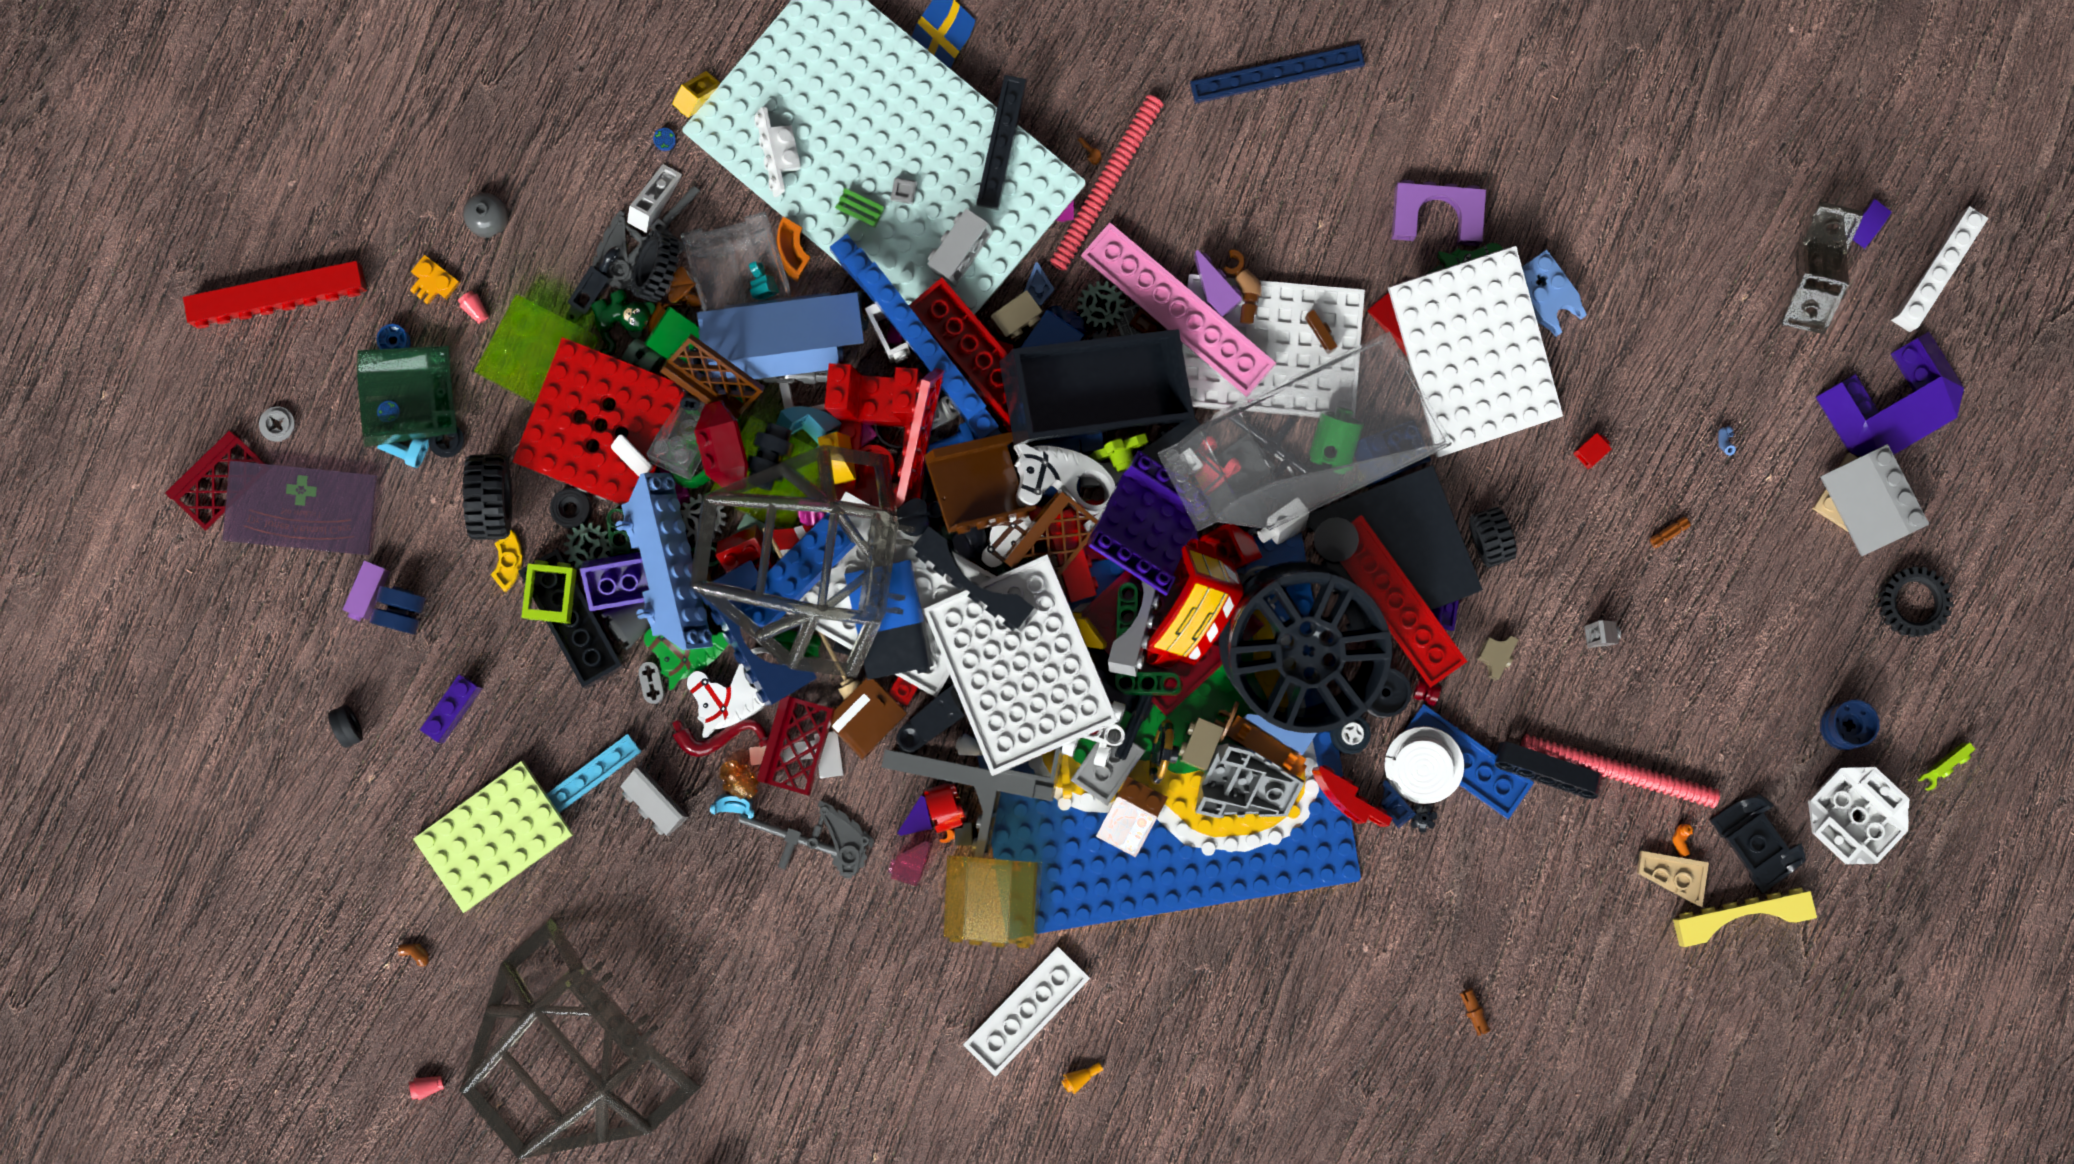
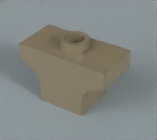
M1508 636L1503 642L1492 638L1485 640L1476 659L1487 666V677L1495 681L1500 679L1505 667L1509 668L1514 659V656L1511 654L1519 639Z

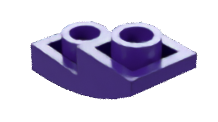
M1873 199L1859 215L1860 218L1846 235L1865 249L1892 212L1876 199Z

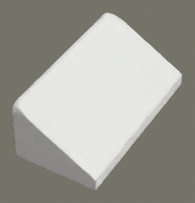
M620 434L611 445L612 450L639 477L640 474L649 473L654 466L623 435Z
M834 731L828 732L818 766L821 779L843 775L839 739ZM818 733L814 734L815 744H817L820 739Z

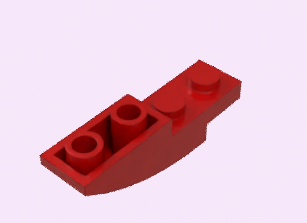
M1326 765L1313 767L1312 773L1323 793L1348 818L1357 824L1366 823L1369 820L1380 827L1390 825L1393 818L1386 815L1387 811L1378 806L1374 808L1367 804L1368 800L1366 798L1356 795L1359 788L1353 785L1354 782L1351 779L1335 775V771Z

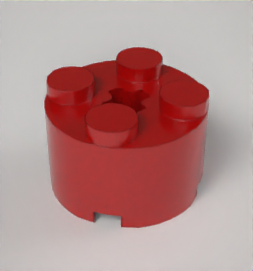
M948 782L923 790L937 833L962 826L963 822L967 821L961 804L957 805L956 803L960 801L954 783L950 784Z

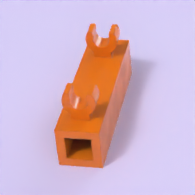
M1237 715L1230 725L1226 736L1237 744L1255 751L1295 776L1300 777L1307 766L1304 763L1307 759Z

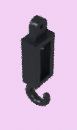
M618 246L609 249L599 268L590 266L567 302L571 307L566 313V320L569 323H577L583 314L589 315L593 310L591 305L600 299L613 278L606 273L610 263L615 262L620 254ZM582 293H586L590 297L586 306L578 301Z

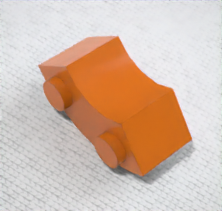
M783 216L776 237V253L784 271L793 280L798 282L809 264L810 257L803 251L800 245L802 227Z

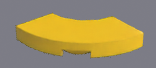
M513 530L510 531V535L507 538L499 539L494 543L498 550L499 561L491 576L504 592H507L516 582L519 576L518 570L522 568L523 563L522 547Z

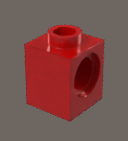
M1596 433L1573 454L1587 469H1590L1612 448L1609 446V440L1604 435Z
M898 676L888 694L894 700L909 707L919 688Z

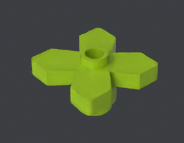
M1146 434L1137 435L1124 441L1122 438H1118L1105 444V448L1094 451L1089 457L1096 462H1102L1110 458L1113 468H1116L1117 473L1124 472L1133 459L1132 450L1147 444L1148 439Z

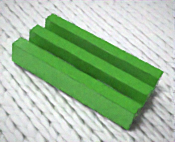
M844 188L843 195L839 198V203L835 206L837 210L874 228L885 209L884 206ZM850 196L860 202H863L877 209L878 212L876 213L872 210H869L847 199V197ZM844 203L875 217L872 221L843 207Z

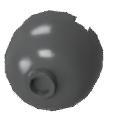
M481 192L473 195L467 200L463 208V218L466 226L473 234L479 237H493V235L501 233L508 223L509 213L506 205L499 197L491 193Z

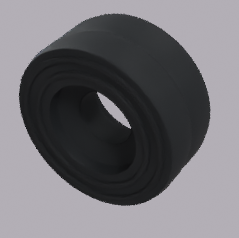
M566 488L557 492L552 498L550 513L553 520L560 526L567 529L580 528V524L583 523L585 525L589 521L592 514V504L587 495L580 490ZM573 502L577 505V511L572 515H568L565 512V507L568 503Z
M348 705L340 706L328 713L332 731L344 748L363 740L359 721Z

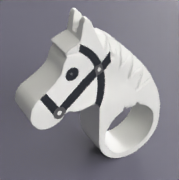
M1026 444L1014 445V449L1019 456L1014 466L1017 467L1020 475V483L1016 493V501L1020 507L1036 505L1041 499L1042 493L1050 486H1054L1057 490L1062 489L1092 515H1096L1104 510L1115 488V483L1110 474L1095 460L1079 452L1059 447H1030ZM1078 477H1091L1101 483L1105 491L1103 504L1090 505L1079 497L1077 493ZM1069 503V505L1076 511V508Z

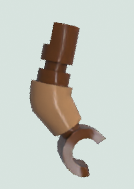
M1232 249L1229 250L1230 258L1237 260L1239 264L1233 269L1226 266L1223 269V273L1229 277H1236L1235 281L1241 289L1242 301L1245 304H1242L1240 323L1252 324L1254 323V315H1257L1258 311L1256 303L1259 302V297L1262 296V285L1256 276L1248 269H1244L1242 253Z

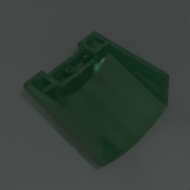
M449 346L357 351V381L364 447L457 433ZM392 401L398 405L399 414L378 416L377 410L381 403Z

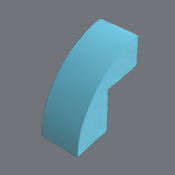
M799 406L782 410L776 425L793 431L792 434L804 429L818 443L817 437L839 432L842 423L832 415L819 409Z

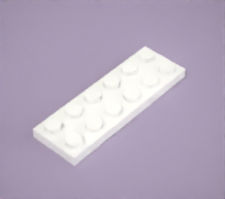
M1057 946L963 1045L996 1077L1082 988L1090 977Z

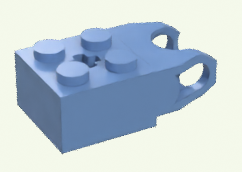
M1548 250L1522 266L1536 320L1539 324L1549 329L1553 335L1557 337L1562 333L1557 319V312L1559 310L1566 309L1580 320L1587 315L1582 306L1579 293ZM1539 279L1543 284L1537 285L1536 281Z

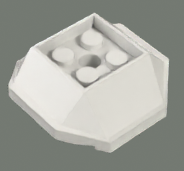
M1876 767L1838 768L1808 800L1812 833L1845 864H1878L1908 831L1909 798ZM1855 810H1858L1860 813V819L1857 822L1852 816Z

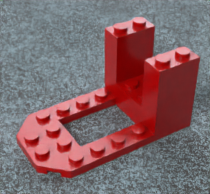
M829 363L824 408L842 423L839 433L850 436L856 472L855 480L838 485L834 483L832 499L835 510L845 492L850 493L890 517L899 508L894 506L896 500L893 497L894 491L857 489L863 425L905 427L904 448L909 440L907 429L910 422H913L914 417L912 407L918 399L919 393L916 392L917 384L920 379L925 377L918 368L896 367L895 378L862 376L850 364ZM902 455V463H901V464L904 463V458H905V456H903V455ZM925 462L923 466L918 493L915 498L922 499Z

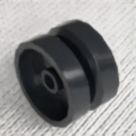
M1390 668L1383 689L1386 688V693L1389 696L1384 697L1381 690L1379 696L1366 711L1374 717L1387 718L1398 715L1406 709L1410 702L1412 693L1410 682L1403 673L1396 669Z

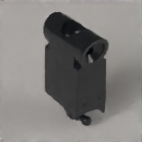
M953 685L937 696L899 729L895 738L899 750L904 753L917 751L964 717L963 712L960 710L963 705Z

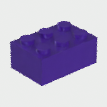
M640 552L584 561L580 567L589 611L645 602L642 592L649 590Z

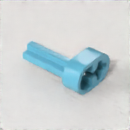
M382 436L381 440L378 441L379 445L377 448L404 459L405 464L418 468L427 453L429 440L416 436L410 446L407 447Z

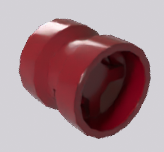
M1420 678L1415 687L1413 699L1418 701L1425 700L1427 704L1435 706L1442 685L1435 684L1430 688L1425 680Z

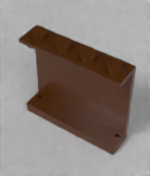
M1012 432L932 449L924 455L948 533L957 531L958 534H963L976 526L980 530L991 526L990 523L993 522L1001 525L1009 522L1010 518L1014 517L1017 520H1022L1029 517V513L1036 509L1035 505L1030 507L1027 505L1022 508L1016 501L1019 482L1007 445L1013 442Z

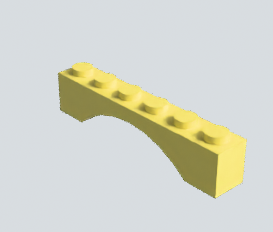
M1802 887L1788 890L1789 894L1782 896L1780 892L1768 894L1767 899L1764 900L1754 897L1745 899V904L1737 905L1736 902L1723 904V909L1715 910V907L1701 909L1702 913L1693 915V912L1679 914L1680 918L1673 919L1679 946L1688 947L1706 943L1724 924L1748 914H1770L1793 923L1817 918L1811 891H1803Z

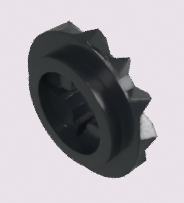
M440 423L429 434V447L437 456L442 458L453 457L460 453L464 445V434L458 426L452 423ZM444 432L449 438H454L449 442V447L446 444H441V441L444 440Z

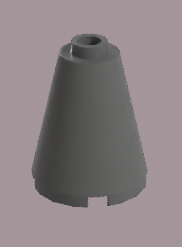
M645 602L614 607L601 613V617H607L604 623L617 642L622 640L625 643L622 647L626 651L650 627L647 618L639 619L637 617L641 615L637 614V611L645 609Z

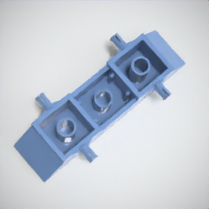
M642 473L629 502L621 505L624 521H618L615 525L620 526L616 528L618 531L626 530L632 548L640 549L649 590L642 592L645 609H639L637 614L641 615L637 617L639 619L647 618L653 636L662 635L682 650L713 647L712 634L706 618L707 613L700 596L701 590L696 577V568L693 564L691 547L687 540L686 527L682 519L680 502L675 490V481L671 473Z

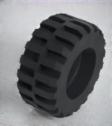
M502 454L470 455L465 460L463 470V508L467 534L473 540L505 539L510 535L512 521V485L508 459Z

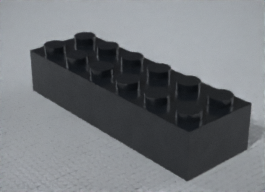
M559 549L538 559L540 561H547L549 566H557L558 562L568 563L563 552ZM527 566L518 570L524 583L526 582ZM535 571L532 597L539 610L562 612L566 574ZM576 577L571 624L546 621L582 688L588 689L626 668L596 612L589 611L586 594Z

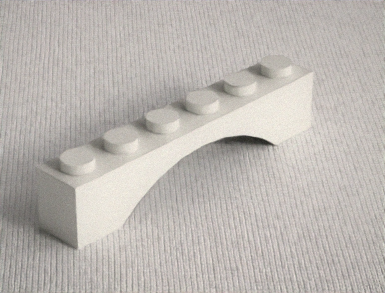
M1970 206L1960 212L1949 229L1934 260L1910 294L1902 302L1891 321L1908 332L1920 326L1988 220L1986 216Z

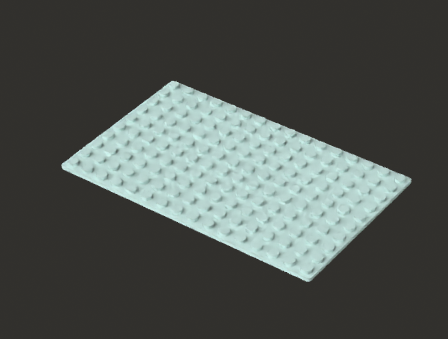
M791 0L698 112L683 127L684 134L780 215L801 226V232L838 264L840 263L831 253L829 247L845 234H848L857 247L862 248L872 263L875 261L908 305L941 278L929 267L928 257L934 249L939 248L944 233L953 228L955 225L953 222L959 212L963 213L967 208L986 221L993 231L956 287L948 283L974 315H976L1086 184L1082 177L1018 125L999 210L977 206L976 202L997 107L867 0ZM761 107H767L771 127L792 125L801 165L799 170L781 172L785 191L779 197H774L773 191L769 188V174L764 166V151L759 144L760 133L754 121L755 115ZM895 178L917 182L913 205L891 201ZM844 188L884 206L885 209L875 228L835 208L836 204L840 201V196L843 195ZM850 196L847 197V199L869 210H872L876 213L878 212L877 209L863 202H860ZM846 203L843 205V207L872 221L875 218Z

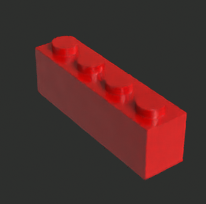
M1072 509L1063 510V518L1076 517V512H1072ZM1077 520L1064 521L1065 534L1078 532ZM1054 522L1049 525V535L1062 534L1061 522ZM1078 536L1065 537L1066 549H1073L1078 546ZM1062 538L1050 539L1053 550H1063ZM1083 548L1061 574L1068 602L1071 603L1097 595L1095 591L1098 589L1095 576L1091 577L1089 568H1092V563L1089 555H1085ZM1064 553L1056 554L1059 566L1064 562Z

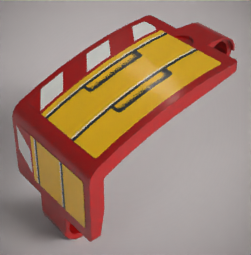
M1197 539L1189 540L1182 547L1183 559L1189 573V579L1170 612L1148 641L1146 660L1148 664L1164 669L1171 668L1178 660L1195 665L1218 638L1242 598L1243 586L1233 562L1216 556L1211 544Z

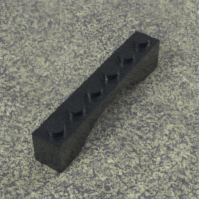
M928 526L912 547L917 551L915 556L925 564L927 561L934 564L933 570L940 576L948 575L952 578L950 583L960 591L962 588H965L970 592L968 597L977 604L981 601L987 605L985 610L996 618L999 615L1005 619L1003 624L1011 631L1018 629L1022 632L1038 610L1018 594L991 592L971 582L958 567L950 542Z

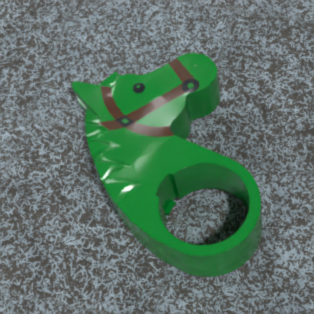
M651 626L646 630L644 642L659 658L660 673L669 678V690H672L679 680L688 678L693 672L704 669L724 651L728 643L723 637V629L718 630V632L709 629L712 634L713 647L682 650L662 635L653 636Z

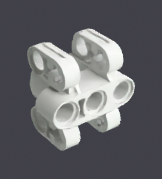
M1116 701L1113 702L1112 707L1118 722L1100 729L1097 734H1089L1082 737L1100 743L1094 765L1102 766L1103 768H1106L1112 750L1108 746H1119L1125 740L1124 730L1118 725L1121 723L1126 705ZM1119 730L1121 732L1120 740L1112 742L1115 738V731ZM1080 738L1063 745L1061 753L1073 757Z

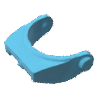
M731 794L719 795L713 805L710 806L712 814L734 812L748 815L750 819L754 817L755 810L752 809V797Z

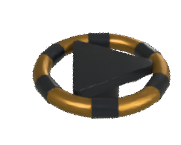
M1168 719L1163 720L1159 725L1151 750L1149 778L1153 784L1162 782L1169 763L1175 764L1179 755V746L1173 745L1174 726Z

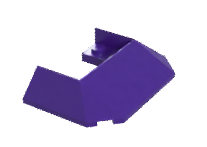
M1930 332L1891 353L1892 358L1913 392L1885 409L1877 410L1856 374L1815 397L1851 454L1864 456L1888 444L1894 455L1957 418L1964 387Z

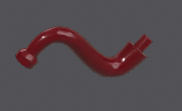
M680 719L672 723L676 731L672 736L679 747L685 753L695 757L707 756L717 751L746 729H751L757 734L760 748L766 746L769 739L762 725L753 719H745L726 727L704 741H697L692 735L690 728L684 729Z

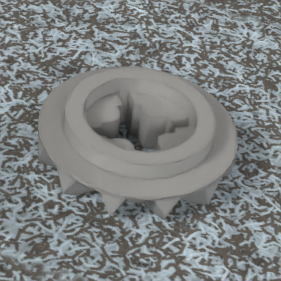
M278 406L271 407L261 415L259 429L266 439L282 442V440L290 438L291 433L295 430V419L287 409ZM272 418L278 421H283L281 423L283 430H280L278 428H275L273 430L275 424Z

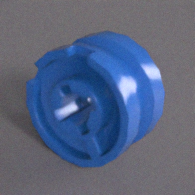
M385 325L377 333V345L388 356L401 357L410 349V335L399 325ZM397 338L396 344H392L390 339Z

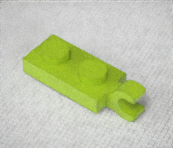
M1970 742L1961 743L1928 769V772L1921 774L1917 780L1923 781L1925 778H1928L1930 784L1925 790H1933L1937 785L1938 777L1942 776V778L1950 775L1954 771L1953 767L1958 763L1963 764L1972 757L1970 754L1976 749Z

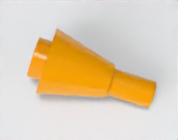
M1098 1062L1088 1069L1063 1074L1064 1080H1062V1084L1068 1093L1072 1091L1073 1094H1076L1092 1076L1103 1071V1068Z

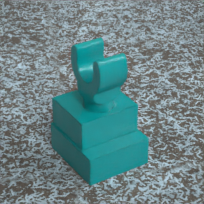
M754 261L749 264L750 271L756 278L750 282L752 298L765 300L780 293L774 277L765 275V268L762 262Z

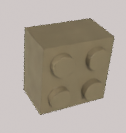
M1026 290L992 314L991 324L1003 341L1016 344L1023 338L1022 334L1028 330L1033 331L1042 318V310Z
M1201 718L1190 722L1186 732L1190 736L1187 743L1182 742L1180 746L1179 756L1181 758L1179 761L1206 771L1224 728Z

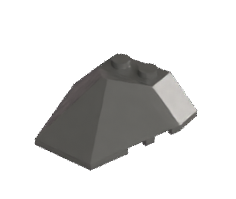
M1229 743L1218 745L1208 769L1201 778L1195 813L1214 818H1224V815L1245 817V814H1258L1259 817L1288 816L1304 785V780L1249 748Z

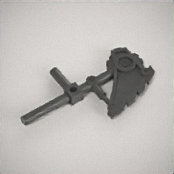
M693 185L662 220L658 218L650 226L651 232L657 230L674 236L669 231L668 225L700 191ZM619 210L612 219L610 228L608 226L603 234V243L600 241L597 247V257H594L592 266L599 268L609 249L618 246L620 254L615 262L610 263L606 274L613 278L609 284L610 286H618V288L624 289V291H629L632 289L631 281L633 279H631V274L634 273L632 268L633 265H636L635 258L639 256L638 250L642 248V242L646 240V237L641 235L636 229H632L626 223L625 214ZM626 229L630 232V235L639 242L637 247L629 255L627 250ZM678 239V249L682 253L687 247Z
M819 801L817 806L820 808V818L818 824L814 827L811 838L801 835L802 832L790 828L787 830L755 818L750 819L747 815L741 814L739 823L785 838L784 841L787 842L778 864L779 868L785 870L794 846L799 843L808 846L810 849L831 854L833 858L832 863L834 866H837L840 875L844 876V878L852 879V876H856V873L859 872V868L865 866L864 861L867 860L865 846L869 845L872 849L874 844L871 836L865 830L863 833L857 822L853 819L850 821L845 813L840 810L837 812L832 805L823 801ZM823 820L828 827L835 846L818 841L823 828L821 827Z

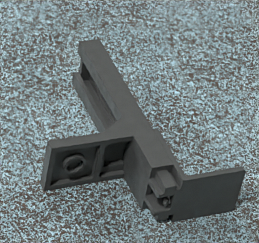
M1063 746L1055 750L1050 777L1011 769L992 776L988 769L893 750H885L881 767L974 786L983 814L979 815L976 828L979 829V834L977 838L974 837L972 851H975V857L986 858L989 855L1001 792L1053 801L1063 758L1061 753Z

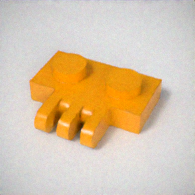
M425 255L411 270V273L419 279L410 291L415 294L421 288L417 294V297L423 299L428 293L424 299L427 305L432 302L437 294H440L447 300L460 284L458 280Z

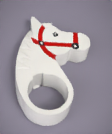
M757 647L751 649L755 655L760 653L771 654L776 658L778 664L785 665L781 656L770 648ZM739 664L733 681L728 688L717 683H711L710 678L700 671H695L688 677L687 687L699 705V716L697 718L704 724L702 734L704 738H707L715 729H722L739 723L755 715L766 706L765 703L762 704L757 698L755 686L751 687L752 684L747 680L743 664Z

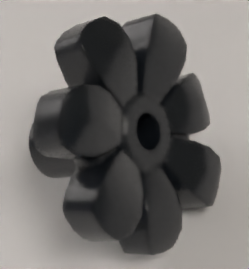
M1417 804L1414 806L1416 815L1411 818L1413 821L1410 822V826L1412 828L1419 827V832L1422 833L1426 832V827L1433 829L1435 823L1432 820L1437 819V813L1430 812L1432 807L1428 804L1424 808Z

